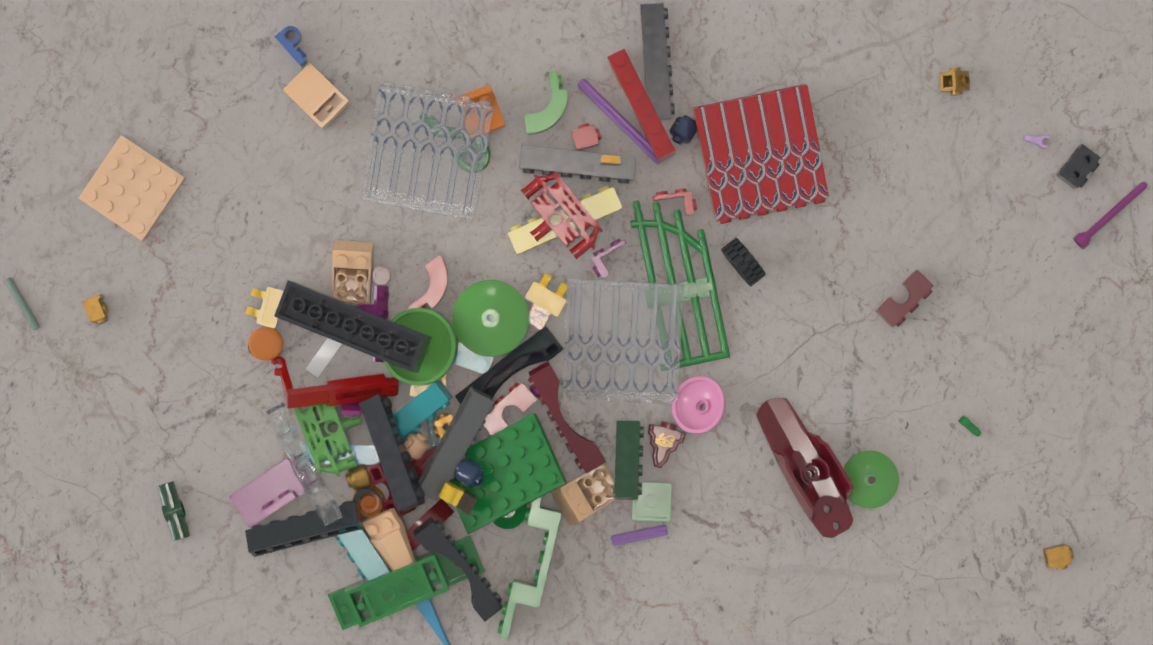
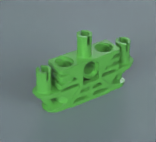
M328 403L308 406L309 409L302 412L299 410L301 407L294 408L319 475H321V472H327L340 476V472L357 467L353 455L336 462L334 460L339 459V455H342V457L346 456L345 453L347 452L352 454L344 430L361 425L359 415L339 420L335 407H329ZM315 410L318 411L321 420L317 421L313 412ZM331 425L338 426L336 432L328 431ZM324 427L325 432L327 434V437L323 438L322 432L320 430V428ZM329 443L334 453L330 455L326 446ZM327 460L331 464V466H320L321 462Z

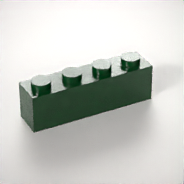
M617 421L615 500H638V495H642V484H639V476L643 475V465L639 464V457H643V445H640V438H644V426H640V421Z

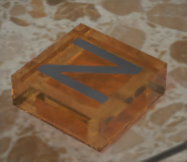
M534 304L529 312V323L542 329L551 313Z

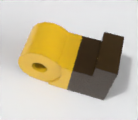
M445 482L438 495L442 500L451 503L468 515L478 499L477 495L450 482Z

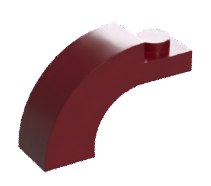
M440 499L406 531L412 552L420 545V542L414 536V529L430 517L435 521L439 520L443 524L454 513L444 500Z

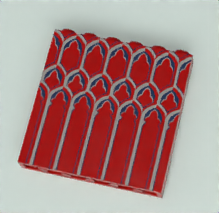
M807 84L693 107L716 222L720 221V224L732 222L731 219L739 217V220H744L756 213L758 216H763L775 209L776 212L788 210L787 207L794 205L795 208L807 206L806 203L813 201L814 204H820L829 198Z

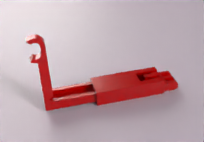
M281 356L271 359V364L281 365V368L274 370V375L281 378L287 409L327 403L329 407L360 403L378 394L387 395V397L398 395L399 380L395 377L385 378L384 373L327 381L326 385L293 389L285 359Z

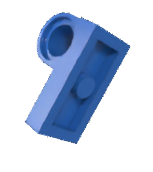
M287 26L274 36L301 67L307 63L304 59L307 55L300 48L295 49L302 39V35L296 27ZM294 31L297 34L296 38L292 41L288 40L287 34Z

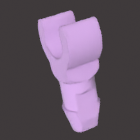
M1025 135L1023 138L1027 142L1038 145L1041 149L1048 148V146L1042 144V139H1050L1047 135L1041 137Z

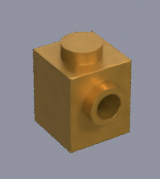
M1067 544L1042 549L1047 568L1062 570L1068 568L1067 565L1072 564L1071 559H1074L1072 548H1069Z

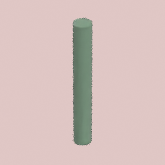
M12 278L6 279L4 282L32 329H38L40 325Z

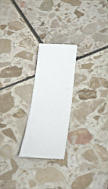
M327 338L306 367V370L318 378L342 344Z

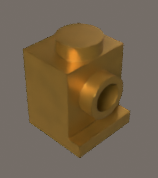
M103 294L82 301L90 322L97 323V325L108 321L107 313L109 309L105 301H101V299H104Z

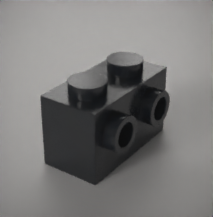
M1080 144L1056 176L1073 189L1082 188L1088 180L1086 176L1089 172L1093 173L1100 165L1098 161L1101 157L1084 144Z

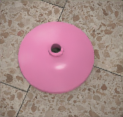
M702 376L693 377L683 382L677 389L679 397L674 395L672 400V414L676 423L683 430L693 434H702L712 430L721 421L725 412L726 400L722 388L714 380Z

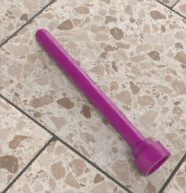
M1141 182L1088 231L1078 233L1073 238L1075 243L1080 248L1085 249L1090 244V238L1147 188V183Z

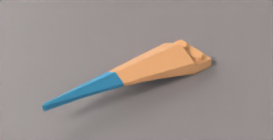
M394 508L363 521V526L371 538L370 542L391 571L415 562L404 523ZM430 598L415 604L442 643L450 645Z

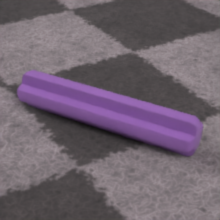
M666 525L613 535L611 539L612 544L617 546L665 536L668 534Z

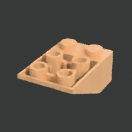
M311 63L283 89L323 130L350 104L349 100Z
M335 240L332 259V297L346 303L370 304L373 242Z
M604 463L588 473H583L551 494L569 525L572 526L615 500V479Z

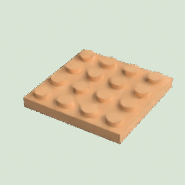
M121 135L78 199L141 241H144L185 180V177Z

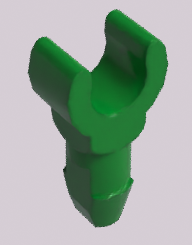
M962 416L958 420L973 435L980 436L981 431L967 417Z

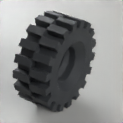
M737 237L721 249L726 259L749 286H753L766 275L758 261Z

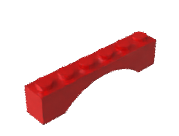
M625 48L608 56V63L633 108L658 163L675 155L676 150Z

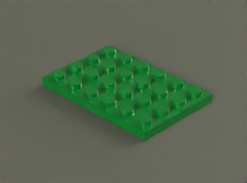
M536 413L521 419L467 449L464 461L471 459L484 468L483 476L485 478L481 485L469 488L459 482L456 475L452 481H449L478 496L477 502L469 515L456 507L467 534H471L567 484Z

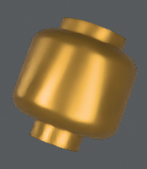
M365 464L350 468L348 473L345 474L349 489L353 488L354 491H359L372 485V480Z

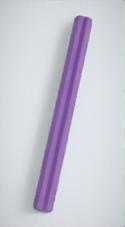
M582 79L577 86L656 164H659L648 140L586 79Z

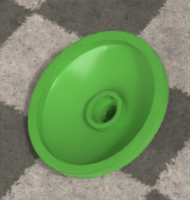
M863 451L852 456L844 466V470L854 486L853 493L848 498L854 504L863 508H877L889 502L895 495L899 484V475L895 464L886 455L876 451ZM871 476L875 478L872 484L868 482V478Z

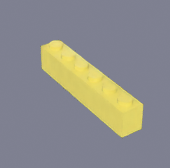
M609 186L598 189L599 193L592 196L589 193L580 197L581 204L595 221L622 209L614 187L609 188ZM563 209L559 210L564 217V221L567 220L569 216ZM557 214L551 215L550 222L554 225L559 224L561 221L560 216ZM537 216L528 220L529 224L523 227L521 224L510 228L511 232L508 235L517 255L558 237L553 230L549 231L538 242L534 237L540 232L534 236L531 235L530 231L544 221L543 218L539 219ZM571 220L569 223L573 226L575 230L578 229V227Z

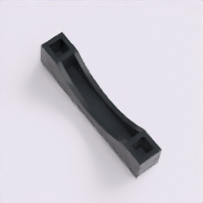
M544 326L460 391L455 397L461 405L470 387H473L493 398L497 390L512 375L530 365L551 360L564 348L550 330Z
M430 517L413 530L414 536L426 551L435 552L449 558L463 570L470 583L472 606L484 622H486L503 608L501 604L503 599L497 591L492 592L489 588L491 584L485 577L481 578L478 573L480 571L474 563L470 564L466 560L468 556L463 549H457L454 538L450 534L446 535L443 530L445 528L439 520L435 521Z

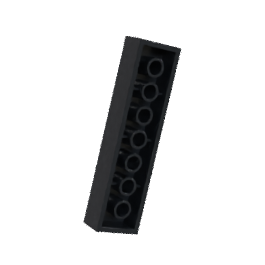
M289 280L274 317L414 373L419 372L432 338L429 335Z

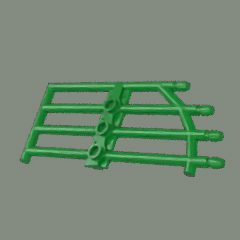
M639 200L633 201L636 220H630L631 228H638L650 289L644 290L648 309L651 308V301L652 308H654L656 278L645 227L657 228L669 285L658 288L657 325L662 346L668 340L661 306L673 304L674 308L675 284H678L676 323L684 359L677 360L670 368L666 367L664 363L660 364L661 372L674 368L679 362L680 366L678 368L730 358L704 230L700 229L697 231L699 242L684 229L683 219H681L680 209L674 210L676 226L664 222L659 202L653 203L655 220H643ZM666 231L674 233L679 237L687 276L686 282L676 283ZM688 243L702 254L705 278L695 279ZM708 296L711 298L721 346V352L711 354L699 298ZM688 300L692 301L703 354L702 356L692 358L680 302ZM669 343L662 349L663 351L669 347ZM668 350L665 352V355L668 357V361L672 363L671 351Z

